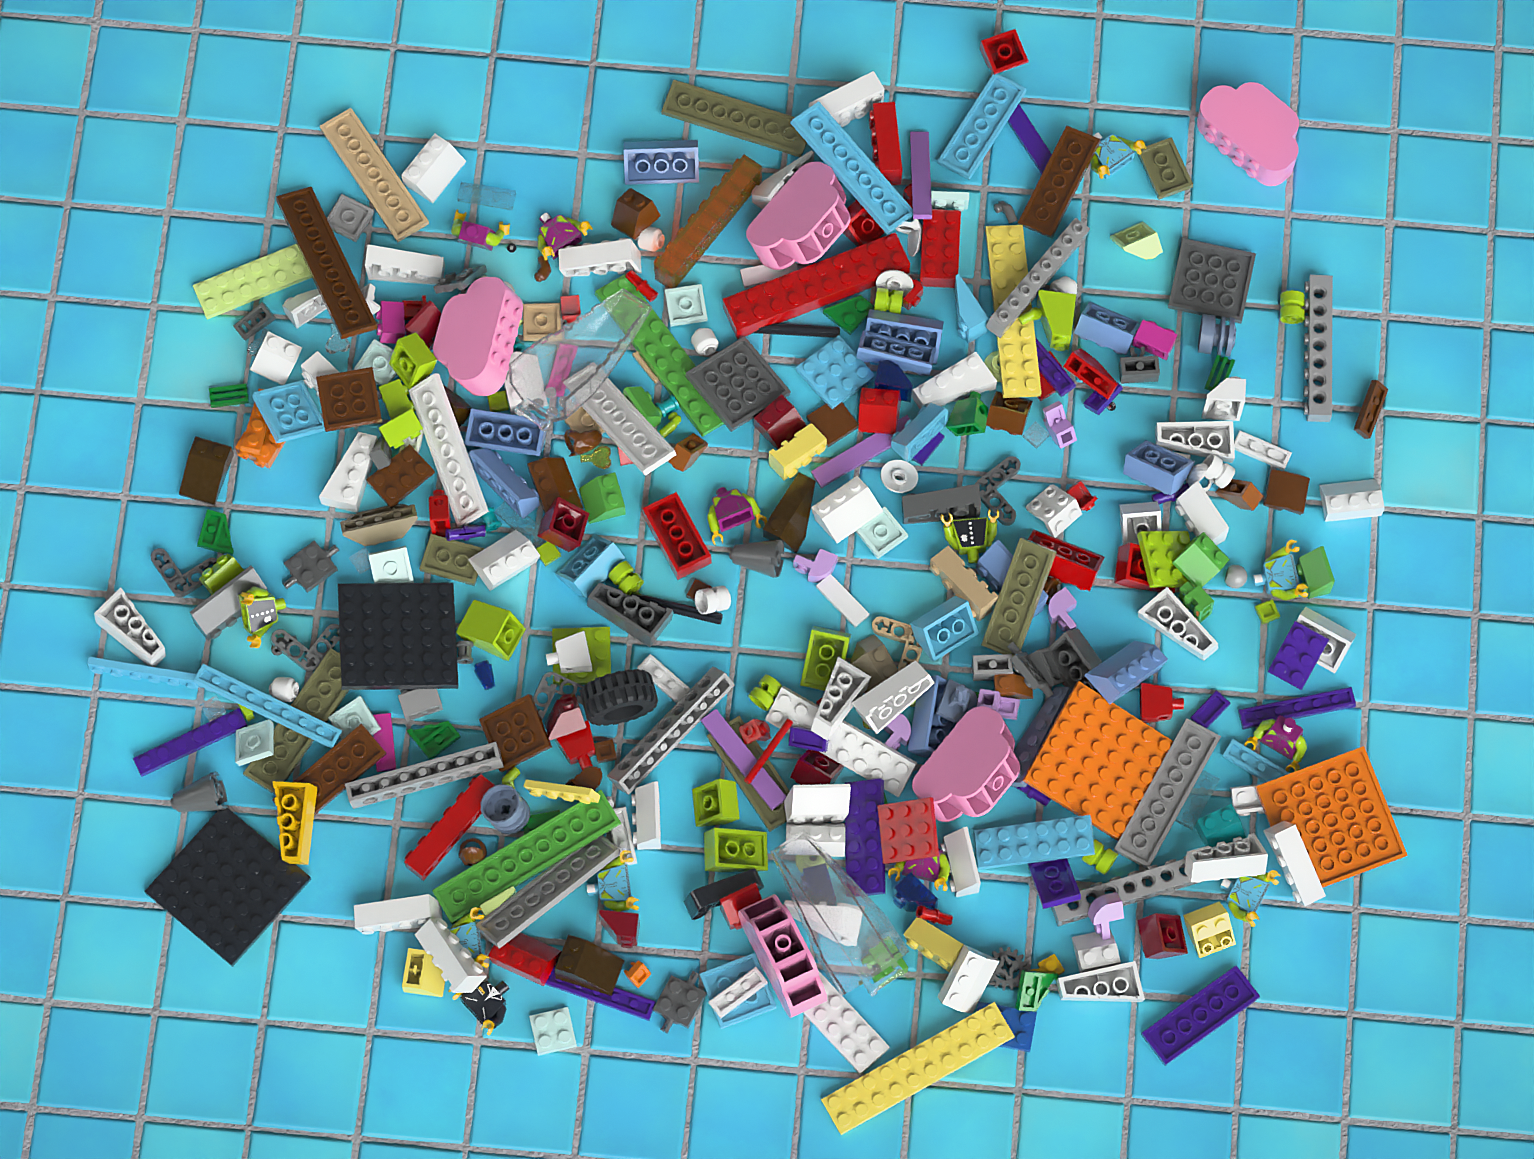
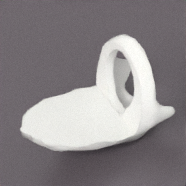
M914 219L912 222H903L895 228L901 233L908 234L907 250L911 257L918 253L922 242L923 228L918 219Z
M1201 463L1193 466L1186 478V483L1191 487L1197 481L1200 482L1208 471V465ZM1209 479L1208 486L1206 488H1203L1205 492L1208 491L1212 485L1211 479Z

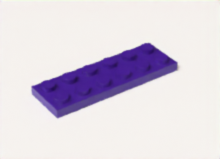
M878 778L845 782V784H850L849 810L845 818L846 896L852 898L886 894L885 864H883L877 806L884 805V780Z
M1236 965L1143 1031L1141 1035L1164 1066H1166L1260 999V995Z

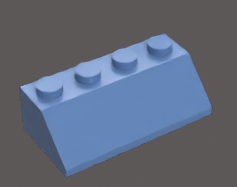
M698 140L624 142L625 185L698 183Z
M870 309L867 317L866 331L935 347L936 352L933 364H937L944 321Z
M863 330L856 358L864 362L878 363L884 367L891 366L901 371H911L918 375L930 376L936 348Z
M471 409L464 444L466 446L540 456L547 431L546 420Z
M483 448L469 452L474 471L522 519L540 506L539 494L536 490L530 489L523 477H518L511 465L505 464L502 461V457L496 451L493 452L491 449Z
M997 540L978 560L976 568L978 574L982 578L985 577L989 582L991 589L1000 594L1013 555ZM1044 590L1040 596L1033 618L1043 611L1048 599V595Z
M1133 641L1084 676L1109 704H1112L1158 672L1168 659L1156 645Z
M938 675L931 676L935 684L916 699L908 746L909 752L925 758L931 757L933 751L940 746L944 738L949 735L956 725L936 714L947 683L946 679Z

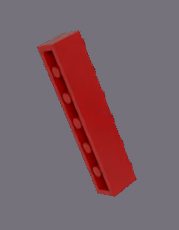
M482 774L477 778L474 777L469 782V788L457 796L456 803L444 811L443 818L440 821H435L430 828L429 834L422 836L417 843L416 849L414 851L410 850L405 856V866L421 880L424 881L482 814V798L489 789L495 786Z

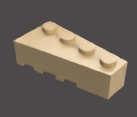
M947 546L930 559V570L935 576L939 575L943 580L942 584L947 590L951 589L955 594L954 596L969 602L973 618H976L979 622L994 610L998 595L995 592L990 593L988 585L984 581L979 582L976 573L971 568L966 569L964 567L965 562Z

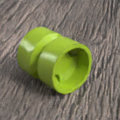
M877 287L874 310L884 312L889 310L890 313L901 314L904 291L892 290V292H889L886 288Z
M1293 290L1281 293V322L1298 324L1304 321L1305 309L1302 308L1305 305L1304 293Z
M628 561L619 563L608 575L615 585H619L618 589L627 595L638 591L644 584L641 576L638 573H633L634 568Z
M765 674L758 682L759 687H754L748 697L759 708L768 711L774 703L773 699L777 697L783 686L776 679Z
M1094 839L1095 855L1083 856L1082 861L1088 865L1095 864V869L1106 875L1115 862L1118 853L1110 848L1104 850V845Z

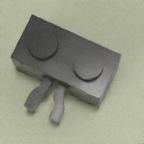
M1130 347L1131 357L1120 358V384L1158 382L1160 375L1158 356H1144L1145 347H1141V353L1137 357L1134 347Z

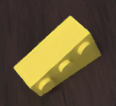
M811 423L794 434V438L790 442L786 440L782 442L781 445L783 447L777 451L774 449L769 451V466L783 481L788 477L792 478L801 466H807L812 461L813 456L816 454L820 455L826 449L827 439Z
M917 917L903 934L907 940L906 944L910 948L919 950L926 958L934 961L949 973L964 945L922 918Z

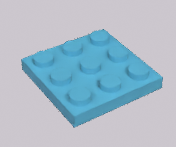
M840 335L796 367L799 375L831 409L841 402L843 403L875 379V374L861 359L856 358L857 354Z
M303 380L257 391L252 395L276 443L325 431L323 418Z
M755 953L700 973V978L709 1001L754 967H757L764 976ZM767 984L721 1019L715 1011L714 1013L722 1030L777 1009Z

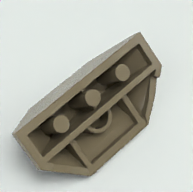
M397 504L392 509L389 506L358 512L341 521L340 525L344 537L366 547L403 538L418 517L414 504Z
M875 634L857 642L850 664L871 676L867 690L864 692L866 694L899 671L885 645Z

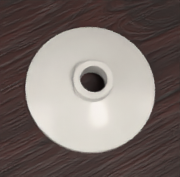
M888 270L877 277L876 288H886L889 292H892V290L904 291V298L913 289V281L910 276L902 271Z
M889 461L881 470L882 483L893 492L906 493L917 485V470L906 461Z

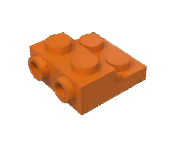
M267 428L260 454H253L241 451L244 432L235 446L237 455L245 460L247 458L253 460L254 464L261 468L265 466L270 469L286 441L276 443L269 428Z

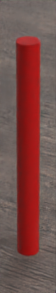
M786 719L744 778V782L751 784L792 726L793 722L790 719Z

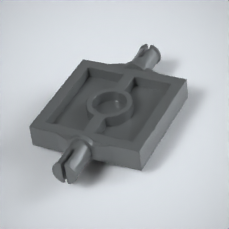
M315 541L311 542L284 562L291 577L282 584L288 589L297 583L308 593L338 571L330 557L339 552V549L334 545L325 551Z
M1014 642L1009 644L1007 647L1014 654L1010 659L1013 662L1012 667L1016 672L1023 675L1025 684L1034 690L1039 688L1047 698L1051 697L1054 693L1048 687L1046 679L1029 658L1028 653L1020 651Z
M692 971L687 981L680 980L671 975L653 1008L655 1013L662 1015L666 1020L660 1029L661 1031H665L668 1034L672 1024H680L686 1028L690 1027L707 995L705 991L694 985L699 977L697 972Z

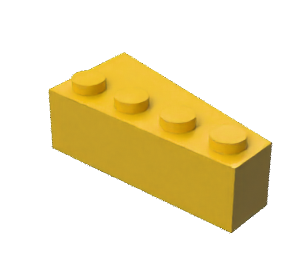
M273 781L276 795L275 805L278 812L277 823L280 829L279 840L282 860L289 864L308 865L317 787L310 783Z

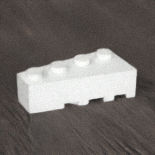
M974 352L914 388L912 398L920 409L923 406L927 407L930 403L942 407L947 403L957 402L969 397L972 391L981 394L988 390H996L997 380L977 352Z
M358 432L319 496L322 505L358 513L367 485L366 479L369 478L373 465L369 453L378 440L377 436Z
M1168 587L1138 611L1140 619L1203 661L1218 649L1216 640Z
M838 657L811 731L828 740L854 707L852 702L860 698L867 690L871 676Z
M1251 833L1245 839L1237 837L1233 838V842L1227 844L1224 841L1219 842L1213 848L1205 846L1187 851L1185 873L1191 882L1261 875L1266 873L1268 854L1255 833Z
M429 894L354 905L355 929L362 934H373L375 931L388 932L399 929L421 928L430 918L442 919L440 903Z
M430 918L415 934L416 938L425 952L433 956V964L442 969L443 973L441 976L444 981H450L451 986L449 988L452 993H472L487 977L483 972V967L473 960L470 951L459 943V938L449 931L448 925L444 920Z

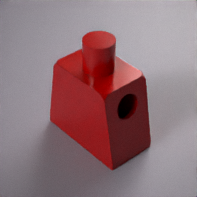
M437 489L433 491V496L429 497V515L432 534L446 537V529H451V516L448 495H445L444 490Z
M1141 683L1140 720L1142 722L1152 723L1170 720L1173 710L1184 709V698H1172V688Z
M588 720L585 721L587 728L555 739L570 765L579 762L582 770L593 766L590 757L596 755Z

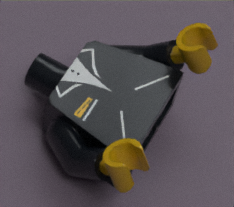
M503 980L495 987L489 981L481 982L472 993H456L452 998L456 1000L462 995L460 997L461 1002L482 1024L480 1029H489L487 1035H491L493 1029L504 1020L507 1009L506 1000L502 995L510 988Z

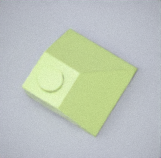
M1144 222L1110 236V239L1124 251L1143 259H1153L1163 252L1157 232Z

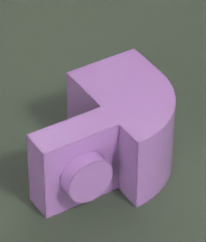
M1060 401L1042 409L1046 429L1060 449L1077 441L1073 425L1066 419L1063 405Z
M823 549L819 550L815 561L796 555L793 561V568H796L795 570L801 574L808 573V582L819 583L829 574L833 573L838 555Z
M1066 587L1051 598L1047 612L1050 624L1052 625L1058 621L1057 624L1063 632L1076 629V624L1068 613L1076 608L1077 601Z
M980 689L977 707H989L997 711L1002 718L1017 720L1020 699L1001 697L999 691Z
M900 713L883 728L891 735L885 744L896 751L901 744L905 747L908 745L911 734V726L908 719Z
M1117 892L1098 897L1092 902L1088 910V916L1094 925L1095 932L1100 934L1103 940L1111 939L1109 922L1124 918L1122 900Z

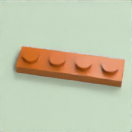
M255 402L241 444V451L259 455L268 426Z

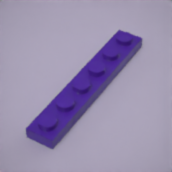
M238 708L138 755L133 760L141 777L236 733V730L247 727V724Z

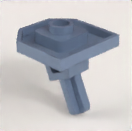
M949 679L945 685L936 714L956 724L968 711L977 707L978 698L975 692L965 687L964 684H959Z

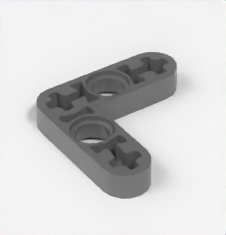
M1014 456L1003 460L975 483L979 484V487L980 485L984 487L988 484L989 480L990 484L986 487V492L984 490L980 491L981 501L990 509L994 516L997 514V509L999 510V517L997 519L1005 526H1010L1015 522L1016 512L997 489L1019 472L1020 461ZM1009 463H1010V464H1014V463H1015V469H1013V468L1011 467L1010 469L1007 470V475H1006L1005 470L1008 468ZM1000 473L1003 479L1001 481H994L992 475ZM997 498L1000 500V505L994 507L990 504V500ZM1003 506H1005L1004 509H1003V511H1004L1007 515H1008V514H1011V519H1009V518H1005V519H1004V513H1003L1002 510H1001V509L1003 508Z
M155 549L151 554L153 565L172 593L177 597H184L203 585L202 582L192 581V575L195 573L202 575L203 571L201 569L204 568L206 570L210 564L215 565L217 563L216 558H209L182 575L164 549ZM157 555L163 556V560L166 563L164 566L160 560H157ZM167 569H174L175 575L166 577L165 571ZM186 579H188L189 583L191 584L190 587L188 586V583H186ZM180 584L181 586H183L184 590H177V585Z
M329 625L309 650L281 629L272 633L270 641L274 647L307 672H311L319 666L330 648L332 649L339 641V625ZM329 629H337L336 634L338 635V637L333 636L330 639V642L333 643L332 645L329 643L328 640L322 638L323 636H325V638H328V636L331 634ZM280 634H282V639L286 643L290 640L291 643L287 645L286 649H284L283 646H285V644L281 641L277 643V638L275 637V635L279 636ZM321 642L327 646L325 653L317 651L316 646L318 643ZM293 645L298 646L300 649V653L297 656L291 655L289 651ZM304 652L307 653L304 656L306 659L312 658L314 660V667H307V661L301 659V662L298 660Z
M546 672L542 676L533 696L535 704L544 707L543 711L538 710L541 720H543L555 692L562 696L566 695L563 692L564 684L571 683L574 689L570 693L571 695L576 694L577 687H581L579 690L581 692L583 686L554 672ZM553 675V679L557 682H560V678L563 679L559 690L555 689L557 687L555 684L551 683L548 686V682L545 680L546 677ZM542 692L548 696L547 702L543 704L537 701L538 694ZM577 695L578 703L583 705L581 696Z

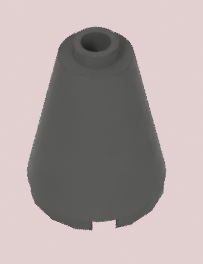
M782 540L736 544L730 550V559L736 565L777 578L780 576L784 560H781V554H784V544Z
M216 771L211 772L174 793L173 798H171L172 808L178 812L226 809L227 805H224V802H227V794L223 781H218L216 777L219 774Z

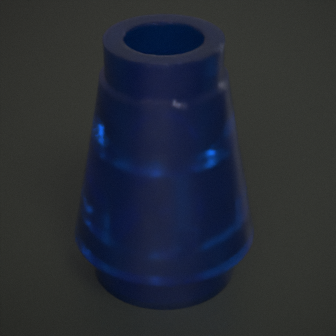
M488 660L475 664L474 673L484 687V690L496 687L492 664H489Z

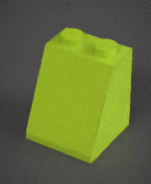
M1045 290L1038 291L1036 307L1041 309L1042 312L1040 320L1050 348H1054L1057 351L1069 350L1076 294Z
M473 600L456 633L464 641H471L474 643V646L505 661H509L526 628L509 610Z

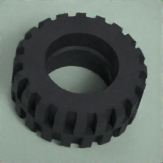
M639 669L616 671L615 673L595 678V680L584 685L580 693L587 720L597 726L616 725L638 719L641 716L647 715L648 712H652L658 704L652 675L645 670Z

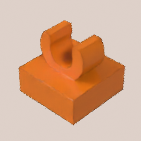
M638 960L636 963L631 962L630 964L633 967L629 971L624 970V973L630 982L639 989L651 973Z

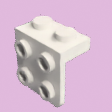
M1053 484L1049 485L1026 506L1029 513L1045 523L1050 535L1054 538L1082 515L1076 499Z

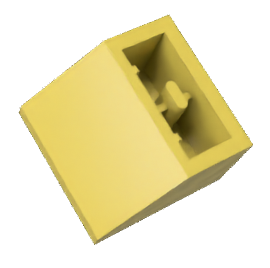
M1220 901L1183 915L1187 932L1199 958L1236 945L1228 912Z
M408 948L402 982L403 992L443 997L445 981L441 976L443 971L433 964V956L427 954L425 950Z

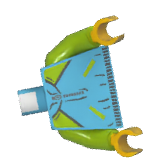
M1098 132L1093 136L1099 138L1101 142L1091 160V169L1099 175L1100 179H1103V176L1107 179L1134 160V151L1140 155L1142 153L1141 148L1146 149L1147 147L1143 140L1134 142L1117 137L1114 134L1104 139Z
M1289 540L1286 546L1275 551L1265 560L1262 566V573L1253 575L1254 586L1265 585L1267 594H1272L1273 597L1284 601L1297 598L1299 595L1302 597L1308 596L1307 592H1302L1303 589L1308 587L1305 584H1299L1293 554H1290V552L1299 551V547L1292 549V545L1297 541Z
M623 850L620 856L613 859L597 873L598 883L586 884L588 896L600 894L601 904H604L605 907L613 911L621 912L630 908L633 910L639 909L638 906L633 905L639 899L631 895L628 864H625V862L631 863L634 861V858H627V855L631 853L628 850Z
M1271 870L1269 873L1266 872L1261 875L1238 877L1236 882L1225 878L1220 888L1230 893L1226 902L1233 916L1236 919L1248 922L1251 927H1254L1255 923L1252 920H1260L1256 912L1269 889L1270 883L1268 882L1271 881L1274 885H1277L1279 882L1274 877L1281 875L1276 870Z
M474 907L469 914L452 925L449 931L455 934L460 940L459 943L470 951L471 957L475 962L487 968L489 964L484 963V960L489 958V956L483 954L481 935L475 926L478 923L476 919L482 920L484 915H478V911L482 910V908Z

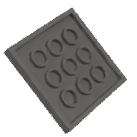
M1183 238L1168 308L1197 315H1215L1216 319H1221L1224 316L1226 321H1229V318L1232 317L1235 318V323L1241 324L1256 253Z
M745 336L685 374V377L731 432L756 417L781 394L786 398L791 393Z

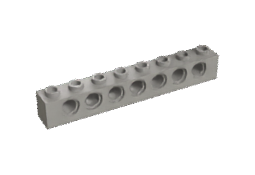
M1075 218L993 313L986 328L1001 338L1038 295V291L1045 287L1085 240L1090 228Z
M1310 275L1309 280L1305 281L1304 291L1308 293V299L1305 298L1304 309L1308 310V316H1305L1304 327H1308L1307 333L1304 335V344L1307 345V351L1304 352V362H1307V368L1304 369V379L1307 380V386H1304V397H1307V403H1304V415H1307V421L1330 422L1332 417L1333 276ZM1314 294H1320L1322 298H1316ZM1319 311L1322 315L1318 316L1314 312ZM1318 328L1322 333H1317L1314 329ZM1314 346H1320L1322 350H1316ZM1319 363L1322 367L1316 368L1313 364ZM1314 381H1320L1322 385H1315ZM1318 398L1322 403H1316L1313 399Z
M712 667L607 775L617 789L629 795L735 686L727 674Z
M496 742L349 782L345 784L349 802L352 808L355 809L503 768L504 766Z
M1184 856L1182 860L1176 861V859L1165 862L1163 866L1153 865L1140 873L1139 871H1133L1124 878L1120 876L1111 878L1108 883L1102 884V882H1098L1085 890L1079 888L1081 899L1073 901L1078 906L1076 909H1070L1067 905L1068 903L1051 907L1057 926H1062L1089 917L1088 910L1091 903H1088L1086 900L1089 896L1097 899L1105 895L1106 891L1117 892L1123 906L1201 882H1191L1187 875L1180 873L1179 869L1185 868L1186 856ZM1166 873L1171 879L1165 881L1160 875ZM1149 879L1152 885L1145 886L1142 880ZM1131 885L1134 890L1126 892L1123 886Z

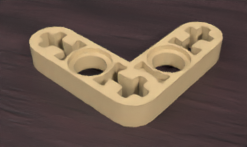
M882 616L876 617L872 622V630L876 635L905 643L898 671L905 668L907 663L911 664L915 660L919 663L923 649L918 642L917 646L913 645L914 634L911 625ZM883 622L884 627L879 630L877 625ZM890 624L892 625L890 633H887ZM901 627L904 629V634L897 636L893 632L894 629ZM909 650H914L917 653V657L909 659L906 653Z

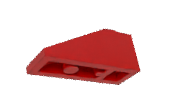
M1082 348L1073 351L1063 366L1107 400L1118 385L1104 367Z

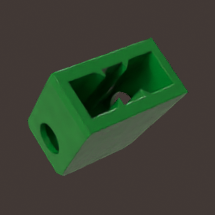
M972 391L968 399L956 402L946 424V428L956 437L985 433L988 407L980 400V393Z

